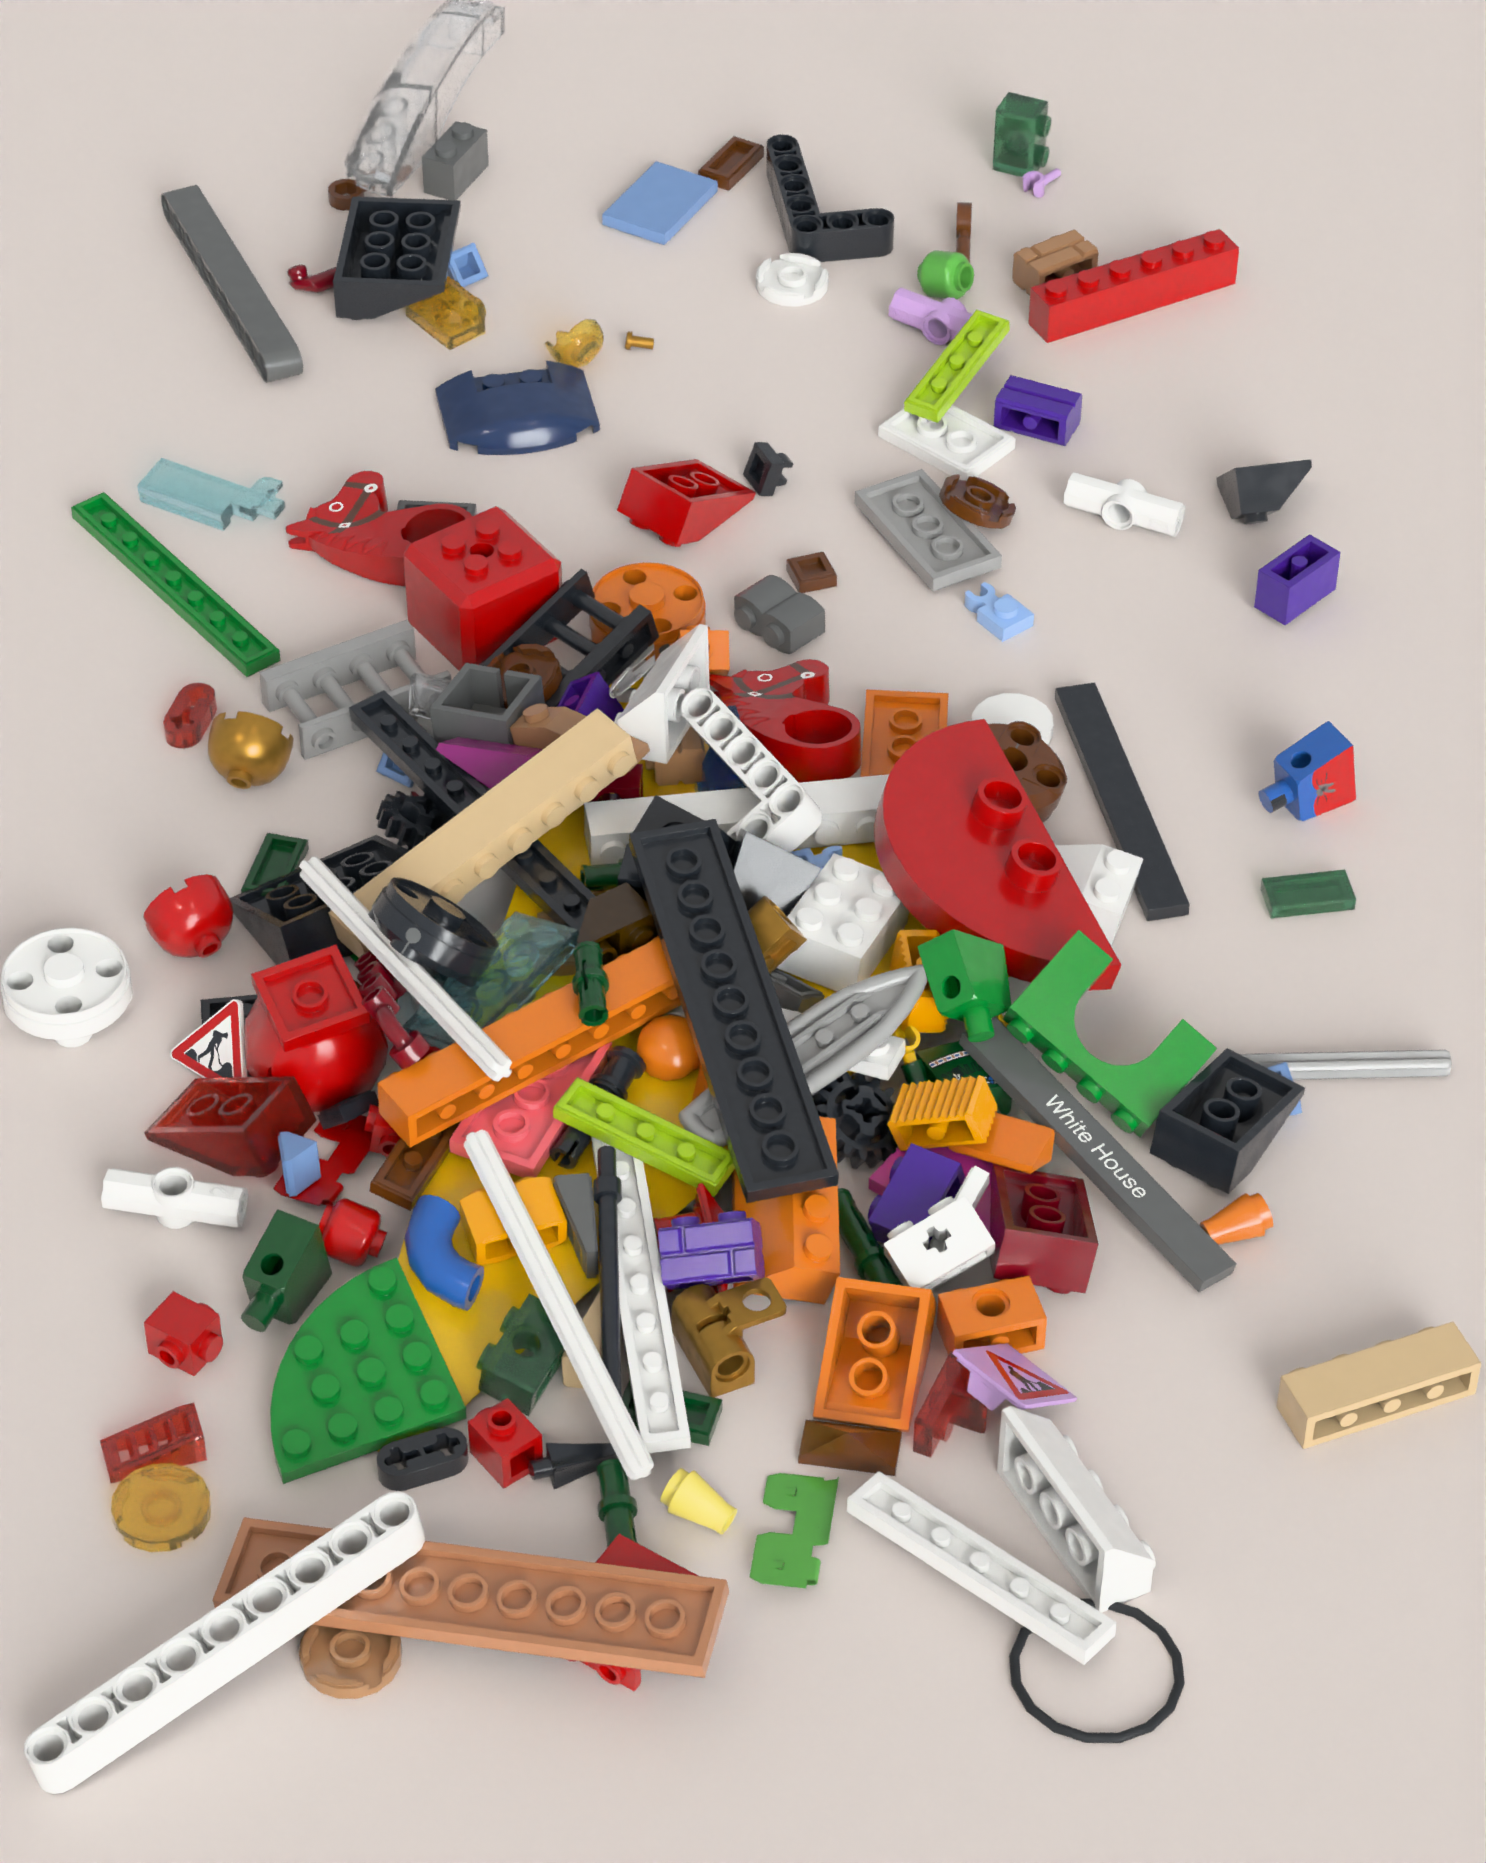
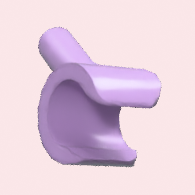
M1055 168L1044 176L1038 171L1027 172L1023 176V191L1027 192L1033 188L1035 197H1043L1045 193L1044 186L1061 176L1060 169Z

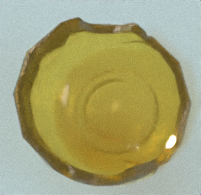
M584 319L569 332L557 331L556 345L551 344L549 341L545 342L544 345L556 362L581 368L589 364L600 353L604 341L603 331L595 319Z

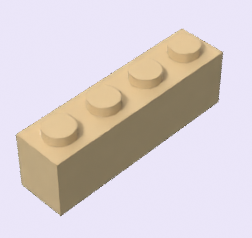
M1454 1321L1437 1327H1426L1415 1334L1393 1341L1385 1340L1374 1347L1351 1354H1341L1332 1360L1307 1368H1296L1288 1374L1282 1375L1276 1407L1302 1449H1306L1475 1394L1481 1361Z

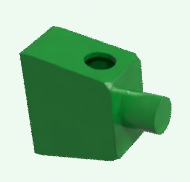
M955 929L919 945L918 951L939 1013L942 1016L963 1021L968 1041L982 1042L994 1037L995 1032L991 1018L1006 1012L1012 1005L1004 946Z

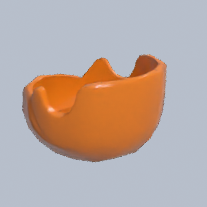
M673 1014L655 1017L641 1030L637 1039L636 1053L645 1062V1071L651 1077L667 1082L682 1079L693 1070L699 1069L700 1060L685 1017Z

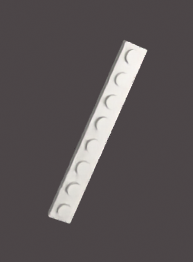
M591 1136L596 1173L598 1177L597 1150L602 1146L610 1145ZM616 1149L617 1177L622 1181V1200L617 1204L620 1322L638 1432L649 1453L691 1448L690 1432L665 1286L662 1283L660 1257L643 1161Z

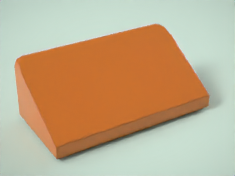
M995 1112L987 1143L949 1146V1149L956 1153L1031 1174L1051 1161L1055 1131L1046 1126Z

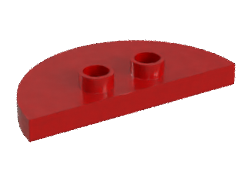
M986 720L966 721L947 726L930 733L907 749L895 763L888 776L874 822V840L879 863L887 881L907 910L926 929L937 930L940 935L955 929L1002 944L1005 950L1008 976L1030 983L1073 935L1080 930L1113 958L1105 972L1088 991L1110 990L1121 968V963Z

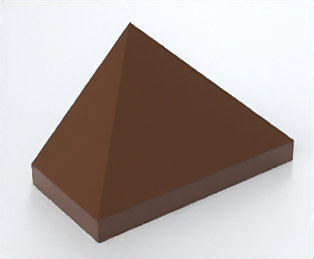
M806 1419L798 1463L875 1474L880 1471L885 1475L895 1476L902 1432Z

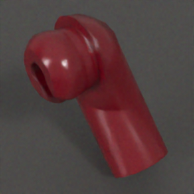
M296 265L287 271L291 280L288 283L295 290L319 293L334 287L333 279L336 267L315 275H308L305 265Z

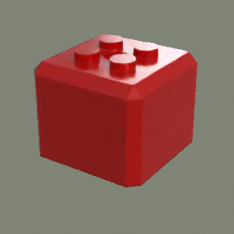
M497 506L407 545L403 555L408 622L458 671H460L465 663L479 665L482 661L489 658L562 585L561 561L509 513ZM554 637L549 643L556 641L558 639Z

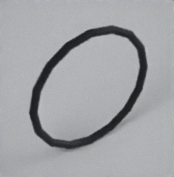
M1079 1598L1095 1608L1091 1598ZM1120 1602L1111 1604L1108 1609L1137 1619L1157 1634L1172 1658L1174 1685L1166 1705L1146 1723L1121 1732L1087 1733L1056 1722L1033 1703L1021 1682L1019 1657L1028 1636L1032 1633V1631L1023 1626L1009 1655L1011 1685L1026 1711L1052 1732L1084 1743H1122L1152 1732L1174 1712L1185 1685L1182 1655L1163 1626L1140 1609Z

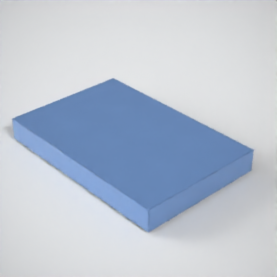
M656 161L602 214V225L665 245L718 191V181Z

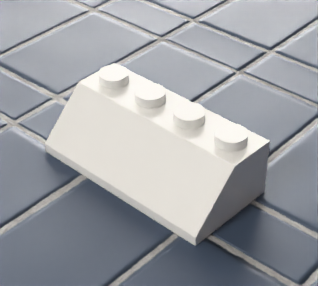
M1012 1406L1002 1409L997 1472L1087 1598L1093 1600L1095 1609L1102 1613L1109 1610L1108 1607L1115 1602L1125 1603L1150 1592L1153 1568L1156 1565L1150 1546L1144 1540L1139 1541L1130 1529L1123 1509L1119 1505H1113L1103 1492L1098 1475L1091 1469L1087 1470L1078 1458L1077 1450L1072 1440L1067 1435L1062 1436L1050 1419Z

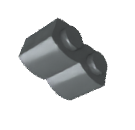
M768 575L734 596V617L737 624L743 630H748L757 636H763L765 642L770 647L782 653L791 654L825 633L824 608L809 595L796 592L790 584L778 576Z

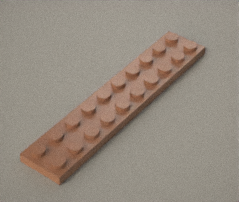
M244 1517L212 1600L215 1608L332 1529ZM425 1541L422 1548L415 1555L312 1625L705 1678L727 1602L729 1588L725 1579Z

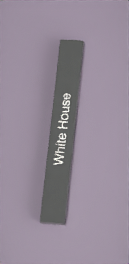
M997 1017L992 1018L995 1035L989 1040L970 1042L968 1041L966 1031L962 1033L959 1041L961 1047L1036 1124L1052 1128L1055 1131L1054 1143L1198 1292L1203 1291L1233 1273L1237 1263L1040 1061L1008 1031Z

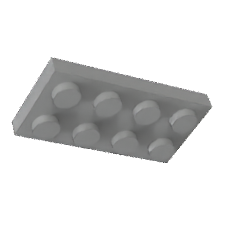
M923 469L855 491V505L932 591L1001 568L1002 555L974 524L961 519L942 504L939 497L941 489Z

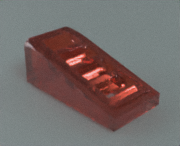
M194 1402L173 1408L100 1440L110 1483L207 1460L204 1435ZM167 1440L166 1444L158 1445V1442ZM147 1445L149 1451L140 1454L138 1447ZM128 1450L130 1459L121 1463L118 1452Z

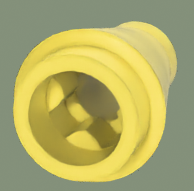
M682 1468L677 1470L667 1483L660 1498V1502L668 1506V1513L711 1528L721 1535L729 1528L737 1513V1509L728 1504L695 1470L690 1473Z

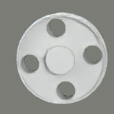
M83 928L54 929L28 938L9 954L1 973V993L6 1016L21 1030L37 1037L54 1039L56 1043L64 1047H78L88 1042L92 1034L108 1027L123 1014L133 996L130 970L123 951L107 936Z

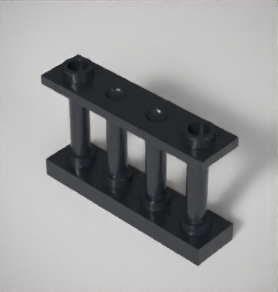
M581 568L570 580L565 581L559 590L489 658L482 661L479 665L488 666L499 654L503 653L506 656L513 653V647L518 645L539 644L545 646L556 637L586 656L572 670L568 671L561 666L563 677L559 688L545 702L547 707H557L570 681L599 672L606 684L610 686L627 667L659 638L652 612L639 604L628 616L623 617L594 599L595 595L588 573ZM583 610L613 629V631L600 643L596 644L567 626V624Z

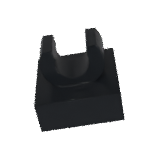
M755 442L743 475L759 496H773L776 486H782L787 483V479L782 474L783 468H792L794 464L786 454L776 453L768 442Z

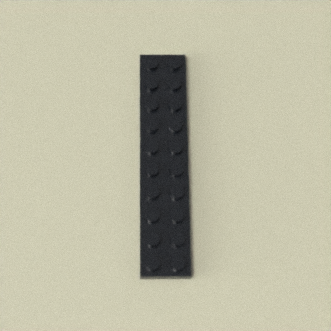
M716 819L630 833L629 847L746 1203L838 1186L839 1173Z

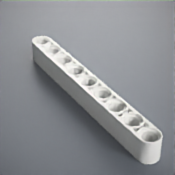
M390 1492L379 1497L34 1730L24 1744V1753L39 1786L44 1791L53 1794L64 1793L74 1788L415 1555L425 1542V1532L413 1498L403 1492Z

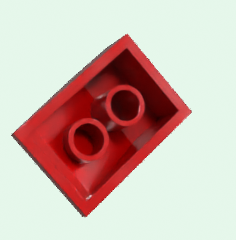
M698 459L631 468L617 511L629 517V522L632 525L641 529L651 530L660 535L659 539L663 543L680 547L682 544L700 541L754 499L756 492Z

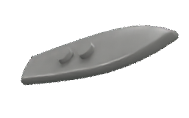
M923 964L881 973L847 986L819 1001L787 1023L811 1095L842 1076L869 1056L906 1019L922 995L928 981ZM707 1088L680 1111L679 1120L685 1130L723 1148L727 1145L709 1088Z

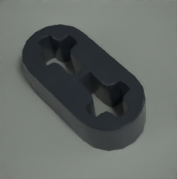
M444 1427L391 1442L383 1446L376 1457L378 1479L389 1490L404 1491L461 1473L468 1463L467 1439L459 1430ZM447 1448L448 1452L452 1455L445 1456L439 1450ZM400 1462L403 1467L407 1468L398 1470L392 1464Z

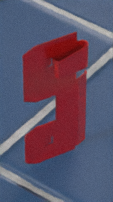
M360 1115L344 1124L323 1130L319 1122L314 1129L315 1133L322 1138L340 1142L328 1161L319 1158L321 1178L297 1196L289 1197V1194H286L283 1175L273 1189L281 1196L316 1206L321 1204L333 1205L344 1189L341 1183L336 1182L342 1173L354 1174L369 1152L372 1133L364 1131L367 1117Z

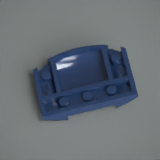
M546 361V369H528L522 372L489 374L475 378L473 377L472 370H469L435 388V395L449 448L458 451V442L478 446V454L483 455L527 454L555 449L577 442L576 433L591 426L593 434L600 430V423L584 371L571 365Z

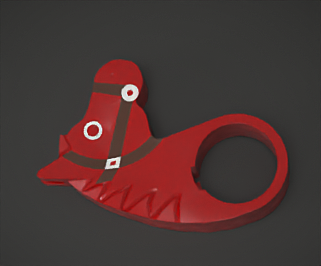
M361 471L351 475L332 500L316 508L310 507L306 520L287 525L285 528L287 534L297 536L288 541L291 549L315 551L328 562L361 577L381 583L406 587L403 556L406 546L468 519L472 515L466 509L452 504H431L388 511L383 476L374 471Z
M806 659L770 671H747L744 669L732 675V677L709 675L710 685L717 690L712 692L797 782L844 779L851 777L859 770L861 766L860 722L851 712L828 705L830 702L829 667L824 662Z

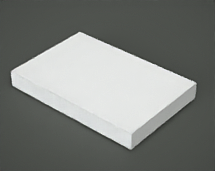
M951 405L938 423L905 412L903 408L879 425L878 437L950 476L959 474V480L967 481L969 476L977 477L1015 449L1016 438L954 405Z

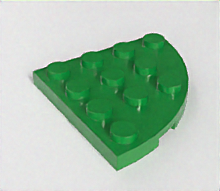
M397 1257L370 1268L334 1291L311 1313L289 1344L278 1369L270 1408L272 1444L276 1465L283 1484L380 1450L391 1442L438 1429L467 1418L465 1404Z

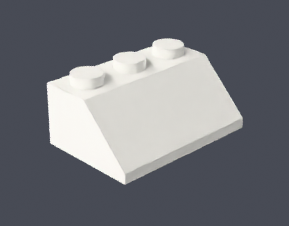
M699 624L662 651L655 661L656 664L644 675L639 688L631 692L629 703L624 711L616 715L614 722L630 736L648 743L650 751L642 760L668 763L691 726L680 711L683 698L693 689L699 687L710 689L708 625Z

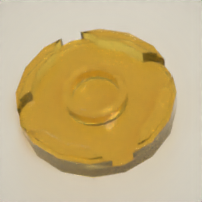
M174 1463L151 1464L134 1470L119 1483L112 1495V1521L116 1530L123 1535L124 1541L132 1547L148 1552L172 1551L182 1547L183 1541L188 1540L192 1536L194 1540L203 1533L211 1518L210 1491L204 1479L188 1467Z

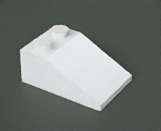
M1103 844L1055 845L1112 947L1132 896L1143 858Z

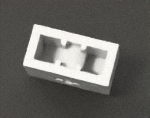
M966 1195L956 1201L952 1197L939 1201L928 1210L929 1217L916 1225L912 1221H907L897 1226L888 1233L889 1241L884 1243V1254L903 1285L931 1290L995 1253V1242ZM935 1236L938 1241L947 1238L945 1241V1251L939 1253L935 1247L927 1250L929 1248V1237Z

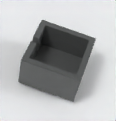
M465 663L430 707L434 739L440 743L456 737L515 745L509 727L523 715V711L529 706L545 704L542 677L540 675L507 670L504 673L508 708L505 709L500 669Z

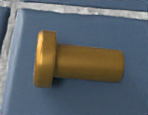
M627 332L626 350H630L631 347L653 349L654 338L633 336V332Z

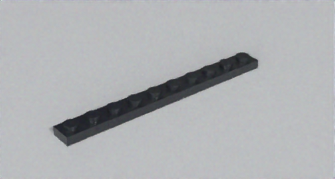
M385 690L349 707L351 721L450 819L488 792L473 776L436 751L439 743ZM537 839L525 852L516 855L503 865L501 869L577 944L589 899L595 897V895Z

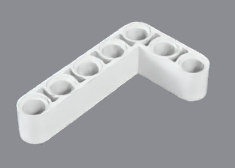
M699 687L687 693L680 705L683 717L760 801L756 807L726 833L736 841L738 833L742 828L791 853L820 826L822 821L820 808L795 778L710 689Z

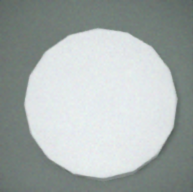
M786 253L780 255L779 260L772 262L771 258L765 260L757 268L756 288L759 294L769 302L781 306L796 307L807 305L821 299L827 292L829 273L827 269L821 267V262L814 257L804 254Z
M1002 693L988 697L979 703L972 713L971 721L985 719L988 724H1009L1014 721L1030 723L1039 730L1042 736L1041 739L1046 744H1049L1053 737V715L1045 704L1034 697L1019 693Z

